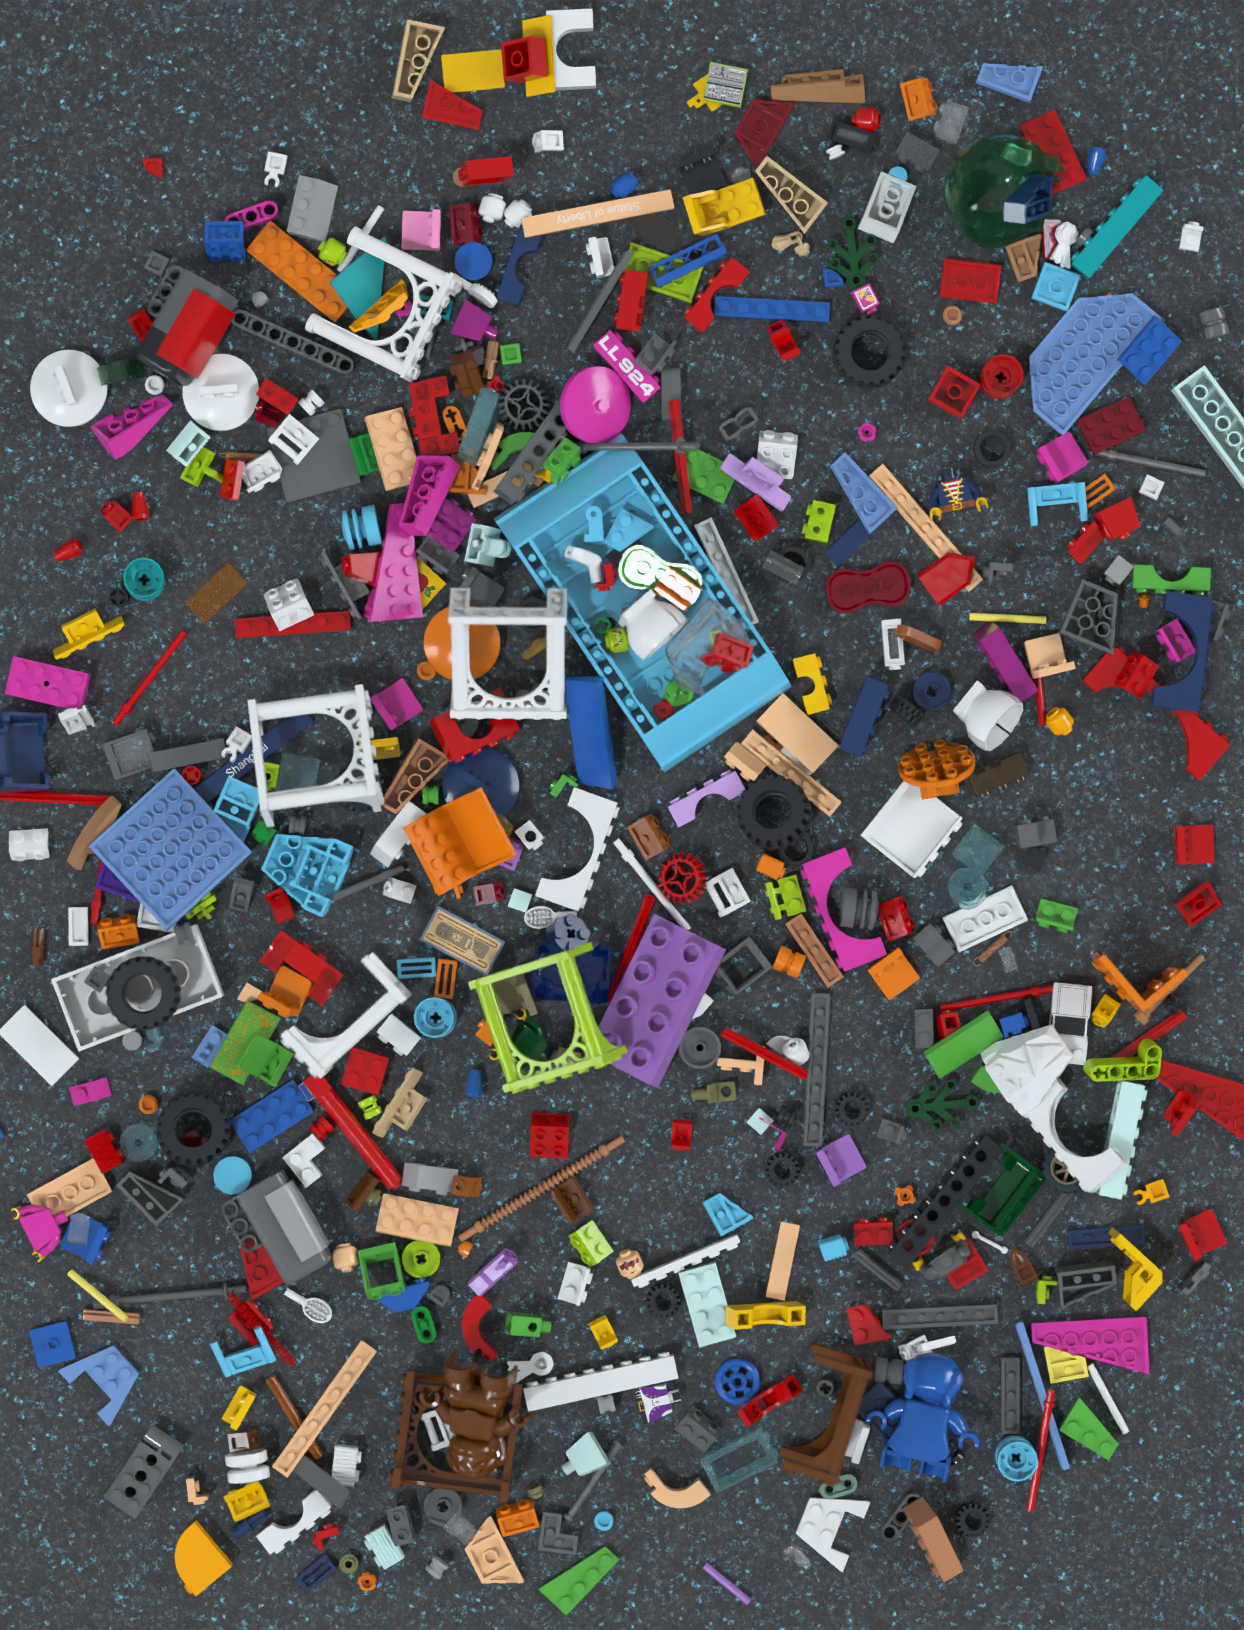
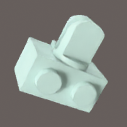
M472 523L464 561L494 567L495 557L506 558L509 556L511 544L507 540L499 539L501 529Z

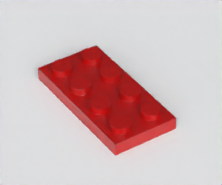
M1055 109L1019 126L1028 146L1035 148L1033 157L1041 174L1052 176V195L1087 179Z

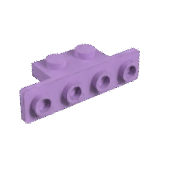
M728 454L720 467L722 471L755 494H758L759 497L779 511L785 509L791 498L789 494L778 487L782 483L783 478L776 471L770 470L758 459L752 457L749 461L743 463L732 454Z

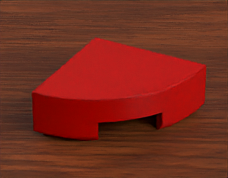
M162 158L142 159L146 170L151 175L163 178Z

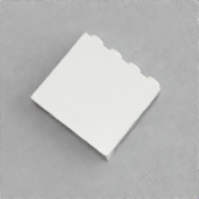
M903 780L860 836L909 875L916 878L924 874L927 870L925 865L929 861L933 862L939 855L937 850L940 846L945 847L951 839L948 837L951 832H957L963 823L960 821L963 818L936 797L922 800L920 787L910 785Z

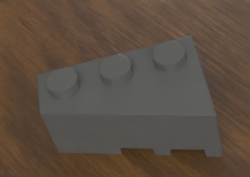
M131 1172L116 1184V1187L155 1227L184 1200Z
M1112 1260L1055 1267L1056 1280L1058 1281V1300L1061 1310L1077 1301L1084 1300V1298L1090 1295L1100 1293L1117 1285L1115 1265Z

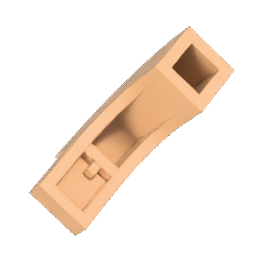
M651 1467L644 1471L646 1475L644 1477L645 1481L650 1487L655 1486L650 1491L651 1495L666 1506L688 1508L701 1503L711 1495L699 1478L684 1488L675 1489L665 1485Z

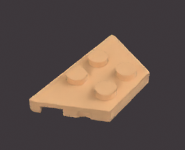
M500 422L496 423L493 433H489L483 446L486 451L483 450L478 458L476 465L479 468L471 486L474 490H479L502 436L504 424Z
M488 1516L465 1547V1551L481 1583H523L524 1579L492 1516Z

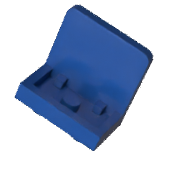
M74 1213L61 1242V1248L84 1257L87 1262L93 1264L96 1260L99 1261L103 1253L101 1247L103 1242L107 1243L111 1233L108 1232L110 1226L82 1214Z

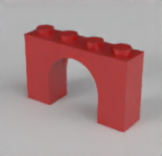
M501 688L489 693L497 697L505 698ZM450 711L431 719L429 722L448 763L451 761L458 763L465 760V755L469 753L473 756L482 752V747L488 745L491 748L498 745V740L502 738L509 740L515 737V732L520 730L516 719L503 718L498 720L488 718L489 729L487 734L481 739H471L465 736L460 731L455 719L450 718Z

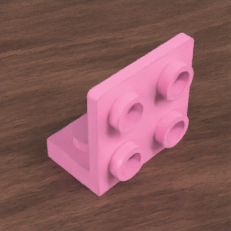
M433 209V212L403 211L402 249L440 251L441 210Z

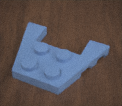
M114 1345L63 1367L58 1371L69 1384L83 1371H86L110 1397L111 1401L97 1413L108 1426L112 1424L139 1375V1372Z

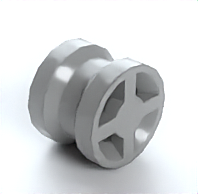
M612 1393L606 1396H597L600 1414H605L606 1411H616Z
M434 1555L431 1559L432 1562L426 1565L425 1569L434 1577L441 1579L443 1571L447 1570L449 1565Z

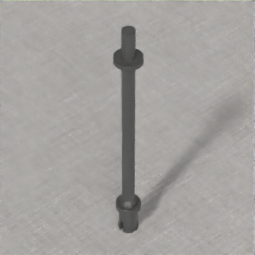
M678 437L675 442L586 443L581 440L572 441L581 448L580 455H585L588 451L675 450L676 453L682 455L685 450H698L700 447L699 442H685L682 437Z
M224 1282L223 1287L125 1297L110 1294L106 1298L117 1307L122 1304L224 1295L225 1299H227L231 1291H234L233 1294L246 1293V1285L228 1287L227 1282ZM93 1297L94 1310L106 1308Z

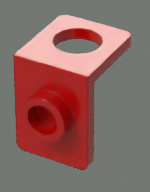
M282 888L264 895L265 899L271 904L278 924L295 917L288 894Z

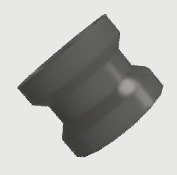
M291 815L289 834L296 832L304 835L307 817L297 818L295 815Z
M189 922L181 927L174 926L179 945L183 944L184 941L194 940Z

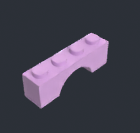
M731 770L720 774L721 779L717 781L711 779L703 784L704 788L699 791L697 788H694L687 792L686 798L681 800L680 797H677L670 801L671 806L668 809L677 826L680 827L695 819L697 803L708 794H720L728 800L740 795L745 788L736 771L731 772Z

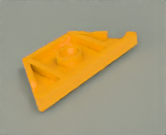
M400 279L348 326L354 333L384 323L390 319L391 313L402 308L405 304L404 302L408 299L407 284L404 280Z

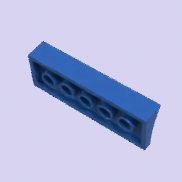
M565 677V694L578 784L613 790L617 783L603 677Z

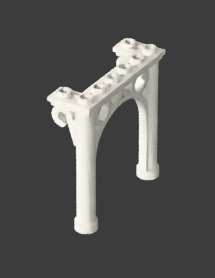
M354 227L348 236L347 244L400 268L410 279L414 300L409 318L394 335L377 341L364 339L321 318V316L315 313L309 317L305 330L337 343L400 374L401 378L413 383L421 372V366L416 363L423 357L424 346L431 340L434 326L440 322V314L442 309L446 308L449 303V295L455 297L456 293L458 294L461 291L463 279L451 272L450 274L364 233L362 229ZM413 274L427 280L428 282H423L422 284L418 285V282ZM426 287H432L434 291L430 301L423 302L420 292ZM420 305L430 307L424 319L421 314L422 309L419 308ZM420 327L415 339L406 333L408 330L412 332L414 328ZM402 337H407L409 345L406 351L399 353L396 349V341ZM391 344L393 354L378 346Z

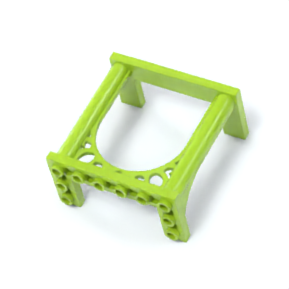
M592 942L468 982L470 990L476 988L507 1082L502 1085L504 1093L512 1091V1094H515L527 1088L531 1089L540 1086L539 1083L542 1081L548 1084L556 1081L555 1077L561 1076L562 1079L573 1076L572 1072L575 1071L581 1074L589 1071L591 1066H594L595 1069L601 1068L622 1059L621 1055L628 1052L626 1045L614 1046L600 1032L581 981L574 957L593 950ZM557 963L574 1015L575 1034L570 1047L562 1056L551 1061H537L520 1052L512 1042L492 983ZM580 1036H582V1042H579ZM575 1047L582 1048L585 1051V1057L582 1058L576 1055ZM515 1056H518L520 1058V1061L517 1064L516 1062L518 1060L515 1058ZM572 1056L574 1060L568 1061L567 1057ZM525 1062L530 1065L529 1073L522 1071V1065ZM535 1066H539L541 1070L539 1069L535 1072Z

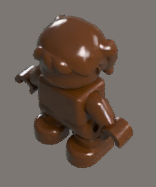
M453 1352L444 1365V1377L448 1383V1401L442 1400L444 1397L443 1387L437 1390L434 1394L435 1396L431 1395L429 1388L424 1387L419 1398L424 1406L428 1408L435 1407L434 1409L441 1421L449 1425L450 1432L453 1433L445 1453L450 1468L464 1477L482 1478L505 1463L507 1460V1449L504 1436L508 1435L515 1427H525L533 1418L534 1411H529L523 1417L518 1413L519 1405L516 1404L510 1413L503 1417L504 1406L517 1381V1365L505 1377H496L487 1374L488 1366H485L481 1372H476L475 1363L468 1369L456 1368L457 1352Z

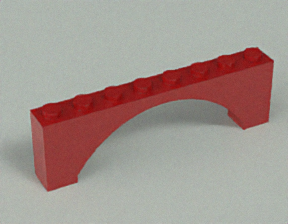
M1118 645L1114 646V655L1105 653L1083 678L1082 682L1095 693L1104 688L1118 687L1115 685V682L1127 663L1126 651ZM1153 676L1145 691L1152 693V688L1155 686L1164 687L1166 685L1163 683L1159 685L1154 681L1156 677ZM1174 711L1182 725L1187 744V763L1184 769L1197 780H1201L1230 746L1227 743L1228 738L1222 733H1215L1212 730L1214 727L1205 720L1203 722L1198 718V713Z

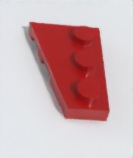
M430 80L422 118L479 131L483 111Z
M251 1237L246 1238V1245L254 1247L255 1240ZM240 1245L251 1301L283 1283L264 1246L247 1252Z

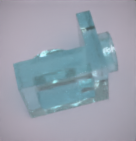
M159 1027L146 1030L149 1041H153V1044L143 1047V1050L149 1049L150 1053L160 1050V1045L164 1044Z

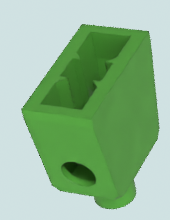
M507 1311L505 1331L510 1335L540 1337V1332L550 1333L551 1321H542V1318L535 1314ZM533 1323L532 1327L528 1328V1325Z

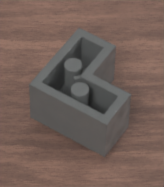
M1045 816L1037 818L1038 822H1031V819L1018 821L1019 825H1014L1018 848L1057 842L1054 819L1049 820V817Z

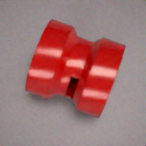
M324 1115L318 1119L319 1123L312 1124L309 1127V1130L321 1142L326 1138L327 1132L331 1133L336 1129Z

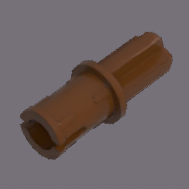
M41 927L33 928L32 945L30 946L32 948V966H43V950L46 946H44V928Z

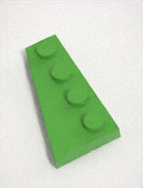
M604 1546L538 1589L567 1615L619 1561V1558Z

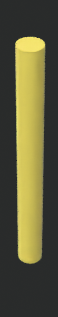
M969 613V620L1046 624V616Z
M73 1269L68 1272L67 1275L120 1320L125 1322L129 1318L127 1314Z

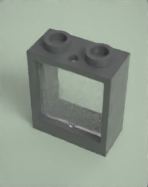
M148 729L102 744L115 781L151 769L148 754L159 750L155 751L153 743L156 741L153 733L149 732Z

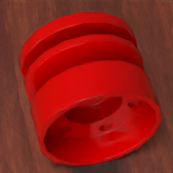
M997 355L991 358L981 369L979 375L980 387L988 397L1005 399L1011 396L1021 385L1023 369L1014 357ZM999 374L1001 375V378L1004 379L1001 381V383L998 382L997 378H995Z

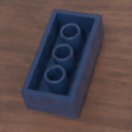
M865 677L837 749L856 757L866 754L869 746L866 743L868 736H873L876 726L873 725L874 721L880 718L883 708L880 707L881 703L887 700L890 690L887 689L888 684Z

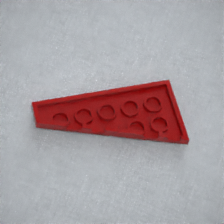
M1161 1060L1160 1072L1155 1078L1175 1093L1182 1089L1197 1096L1196 1108L1244 1141V1084Z

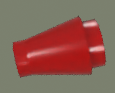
M144 492L133 493L131 512L133 520H148L150 511L144 497Z
M77 538L74 540L70 539L53 554L55 559L61 562L80 556V553L83 552V547Z

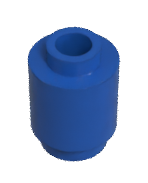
M629 171L610 184L612 187L610 191L616 199L619 197L623 199L636 189V185L639 182Z

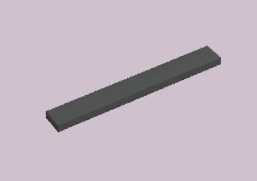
M811 992L808 1040L810 1054L807 1060V1071L809 1074L806 1078L803 1146L822 1147L830 993Z

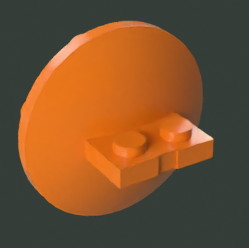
M449 607L437 613L429 622L424 635V650L433 668L442 676L452 680L451 624H449ZM469 624V666L473 679L479 678L488 672L499 656L501 639L496 624Z
M939 739L934 742L935 751H927V745L919 743L901 757L898 763L899 775L906 783L920 787L922 800L960 793L959 782L970 776L975 769L974 754L967 746Z

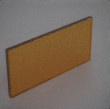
M227 563L185 604L206 624L248 583Z

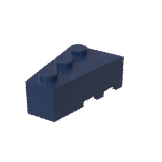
M1032 173L1004 202L1002 209L1004 221L1025 224L1050 215L1052 207V176Z

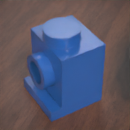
M1022 1012L998 1018L1005 1038L1009 1037V1032L1012 1035L1023 1032L1022 1028L1029 1026L1026 1015H1022Z

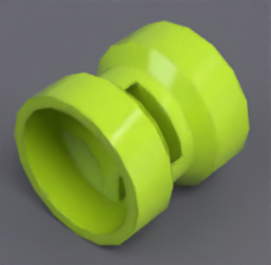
M375 1094L358 1102L359 1107L364 1111L366 1120L383 1112L376 1103L377 1098Z

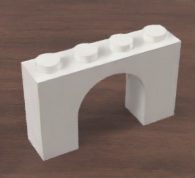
M592 9L546 11V16H552L555 90L596 89L595 66L570 67L562 63L556 53L557 44L564 35L571 32L593 31Z

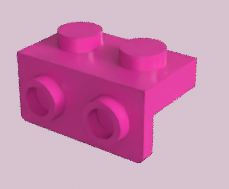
M1177 618L1156 630L1158 633L1156 637L1161 645L1164 644L1168 650L1166 654L1171 662L1174 660L1175 663H1178L1195 653V648Z

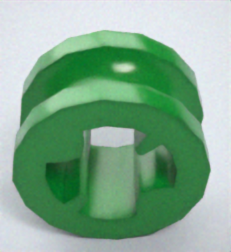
M599 617L594 622V630L600 635L607 634V631L611 628V622L605 617ZM603 621V623H607L608 627H605L607 630L602 631V629H598V622Z

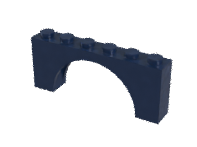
M1169 591L1164 593L1162 612L1175 616L1188 627L1195 643V658L1190 671L1180 682L1170 686H1155L1152 688L1150 707L1197 713L1199 709H1202L1203 698H1201V691L1205 689L1206 679H1203L1204 671H1207L1208 660L1205 659L1206 652H1209L1211 644L1208 641V635L1213 629V622H1210L1211 614H1214L1215 603H1213L1212 597Z

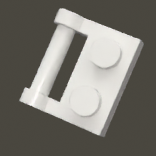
M289 414L269 438L268 442L278 446L298 465L319 438ZM281 433L302 449L300 454L279 438Z
M733 868L705 882L707 887H704V889L708 890L719 911L718 915L720 918L751 902ZM717 882L720 884L731 905L725 908L714 887V884Z
M435 1409L424 1412L421 1420H424L432 1443L430 1445L432 1451L449 1446L453 1436L449 1425L441 1421ZM436 1416L444 1441L439 1442L431 1417Z

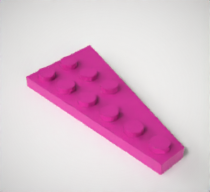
M405 503L389 505L385 526L386 534L382 542V556L379 559L374 585L376 588L371 602L372 609L368 622L423 617L414 535L408 534L399 527Z

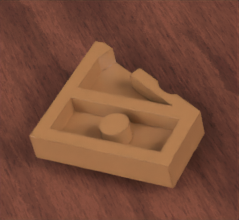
M1041 234L1005 246L1018 283L1037 276Z

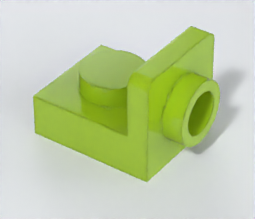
M1042 1276V1279H1037V1304H1045V1299H1049V1288H1046V1285H1058V1281L1053 1280V1276Z

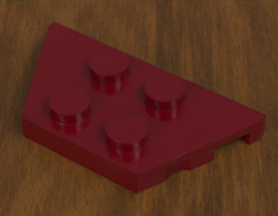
M753 99L738 124L734 135L756 168L761 164L795 105L794 102Z

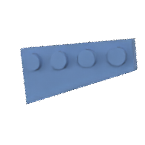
M846 452L830 466L869 534L897 509L892 501Z

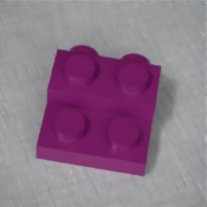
M445 498L427 536L451 553H454L471 530L472 523L475 524L476 519L471 511L460 509L458 507L459 504L455 500H447Z

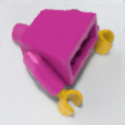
M32 1204L11 1209V1211L15 1210L18 1215L14 1219H19L35 1250L32 1255L38 1254L40 1259L37 1262L42 1261L48 1254L54 1251L60 1241V1233L62 1231L59 1225L68 1221L65 1212L62 1210L53 1215L50 1208L46 1209L43 1205Z

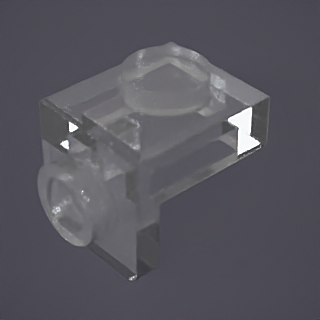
M83 1213L71 1214L68 1243L87 1245L91 1224L89 1216Z

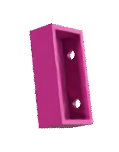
M13 656L5 694L80 710L83 709L82 706L85 702L91 674ZM48 681L49 686L46 687L44 685V682Z

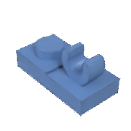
M212 1025L192 1058L208 1068L227 1033Z

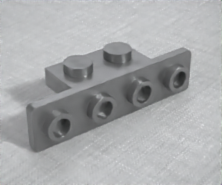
M321 552L323 556L320 558L325 569L327 567L330 568L332 572L329 575L334 585L339 584L341 588L340 596L344 602L348 601L351 606L348 609L353 619L357 617L360 621L363 618L354 602L370 593L366 584L346 577L341 565L334 568L326 552Z

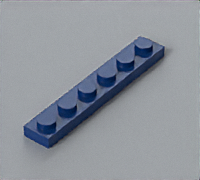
M715 296L714 316L829 323L830 303Z

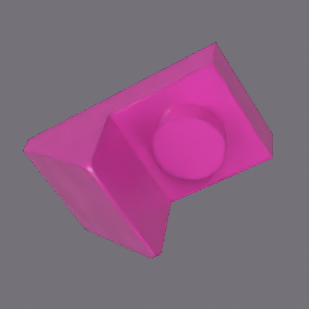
M107 1077L69 1087L74 1106L112 1096Z

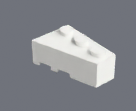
M409 801L376 842L370 855L386 867H389L394 859L398 860L403 854L404 850L402 848L405 844L410 845L403 827L426 815V813Z

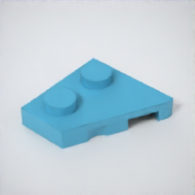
M621 509L603 543L621 552L653 530L654 526Z
M720 1193L702 1202L720 1236L753 1219L752 1215L746 1213Z

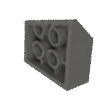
M1079 580L1058 633L1092 648L1114 655L1118 594L1086 580Z

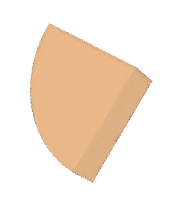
M246 983L237 999L246 1002V1000L254 1001L258 998L260 992L263 991Z

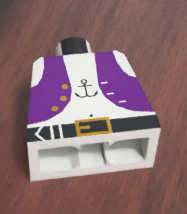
M666 1384L634 1388L644 1424L671 1413V1403L681 1401L679 1389L667 1392Z

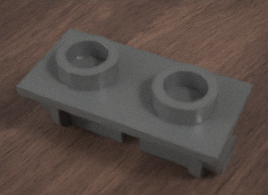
M772 550L762 568L795 585L805 569Z

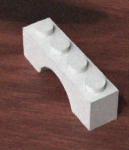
M315 1489L303 1498V1516L297 1523L291 1526H280L272 1522L260 1531L256 1537L270 1555L273 1552L277 1554L285 1548L284 1544L287 1541L293 1542L300 1536V1531L304 1528L309 1530L316 1524L314 1521L317 1518L321 1517L323 1519L331 1512L329 1510L332 1507L330 1501Z

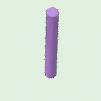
M706 1563L703 1566V1570L746 1605L751 1601L750 1597L710 1564Z

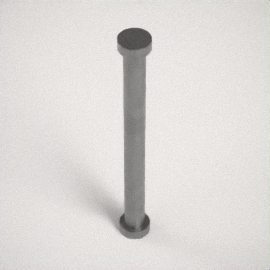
M617 1440L613 1441L614 1445L606 1455L610 1463L618 1451L624 1447ZM608 1466L595 1471L567 1513H564L563 1517L570 1522L574 1521L573 1517Z

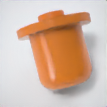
M1146 593L1139 594V606L1142 608L1148 607L1151 595Z

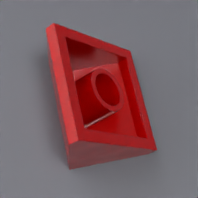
M1208 881L1201 882L1173 903L1190 927L1222 905Z

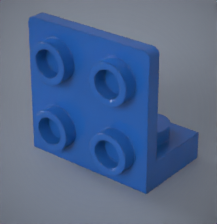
M243 221L205 222L204 243L208 260L214 262L246 260Z

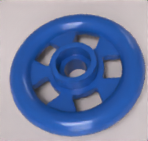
M731 1359L720 1366L715 1375L717 1393L724 1401L730 1404H744L754 1398L760 1389L761 1380L758 1370L752 1363L744 1359ZM740 1367L748 1370L746 1375L738 1372ZM728 1369H731L734 1373L727 1378L724 1374ZM736 1378L741 1379V1383L739 1385H736L734 1383V1380ZM747 1379L753 1380L752 1388L746 1387ZM727 1382L731 1388L728 1392L723 1388V1384ZM735 1391H744V1396L736 1397Z

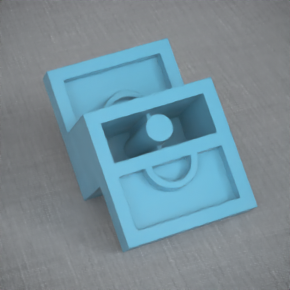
M228 776L213 810L243 843L258 812V788Z

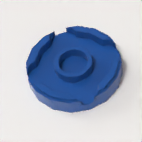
M476 242L466 243L460 247L454 260L459 275L470 281H477L486 277L491 271L493 264L492 255L488 248Z

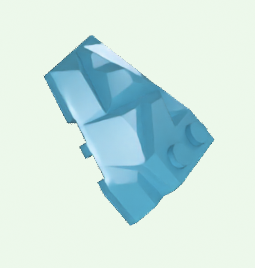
M276 834L261 870L288 892L287 894L301 904L300 906L305 910L324 917L330 905L334 903L331 894L340 890L351 863L349 861L354 847L337 839Z

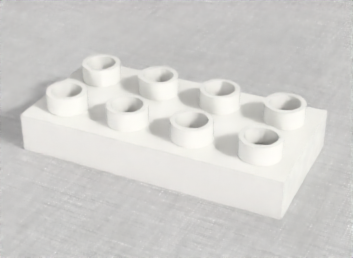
M198 924L191 926L194 935L193 941L187 940L179 945L174 932L51 979L78 1051L137 1030L119 1023L118 1019L111 1014L110 1007L106 1003L107 995H105V989H107L108 984L99 993L84 983L94 966L111 976L113 970L119 964L134 957L151 956L164 961L165 964L173 969L175 975L178 976V982L181 985V1000L176 1013L173 1015L225 996ZM138 975L132 978L127 984L125 991L127 1002L138 1011H149L155 1008L160 1002L162 994L159 983L148 975Z

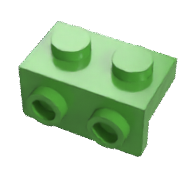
M567 438L562 440L543 463V467L551 472V482L555 485H558L561 480H566L569 470L572 467L575 468L581 461V448Z

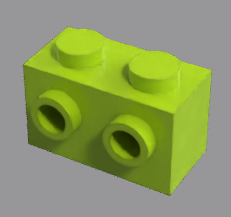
M813 500L812 504H808L806 515H809L808 523L804 522L802 534H805L804 539L827 544L836 505Z

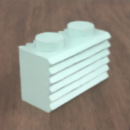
M189 421L166 451L184 466H188L191 460L196 457L198 451L208 442L210 436L192 421Z
M386 1523L365 1535L366 1540H364L366 1547L369 1551H374L376 1555L374 1557L375 1562L379 1567L383 1566L384 1570L405 1557L400 1546H394L392 1533Z

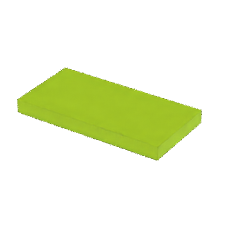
M632 242L630 243L628 250L634 254L622 273H625L626 269L649 272L647 289L692 303L703 267L658 289L648 267L671 255ZM676 258L673 260L671 267L677 269L684 265L685 260ZM660 266L654 269L657 278L665 275L668 269Z

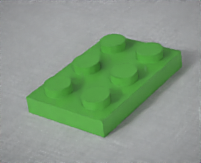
M685 450L690 489L724 504L735 479L720 469L723 461L700 450ZM676 471L671 479L675 482H677Z

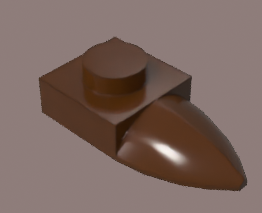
M1012 1248L1010 1262L1021 1286L1024 1287L1039 1279L1036 1270L1027 1256L1020 1250Z

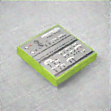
M710 62L703 101L740 108L748 69Z

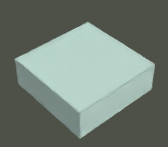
M514 888L508 907L526 913L532 894Z
M758 1108L747 1123L761 1135L769 1125L760 1120L759 1117L764 1118L770 1124L774 1120Z

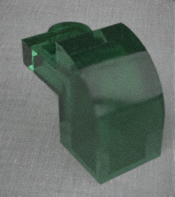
M138 359L121 360L97 367L101 386L116 385L124 381L144 378L141 362Z

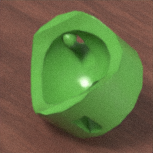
M673 680L667 684L664 696L671 706H679L691 703L694 698V692L685 681Z

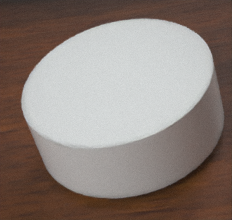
M153 375L147 378L145 388L150 394L158 395L163 392L165 383L161 377Z

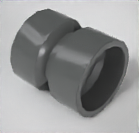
M1223 307L1199 313L1201 323L1206 325L1204 328L1206 340L1230 333L1228 324L1223 322L1226 318Z
M876 1357L873 1381L884 1383L888 1380L891 1384L901 1385L903 1360L892 1359L888 1361L887 1358Z

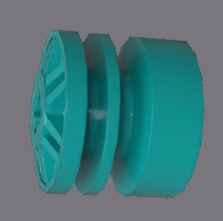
M138 558L130 562L125 568L123 575L124 585L129 594L136 600L144 602L154 600L164 590V573L159 564L154 560ZM144 576H147V579L150 580L146 585H143L140 581L143 580Z

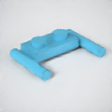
M1085 482L1027 488L1031 526H1038L1037 506L1079 502L1080 520L1088 521Z
M261 1326L254 1328L260 1342L259 1345L228 1354L226 1357H224L216 1340L210 1342V1346L225 1377L276 1361V1357Z

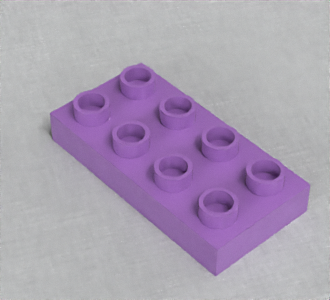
M654 914L598 1027L602 1035L612 1045H626L628 1052L621 1055L622 1059L610 1063L612 1066L658 1088L726 949Z

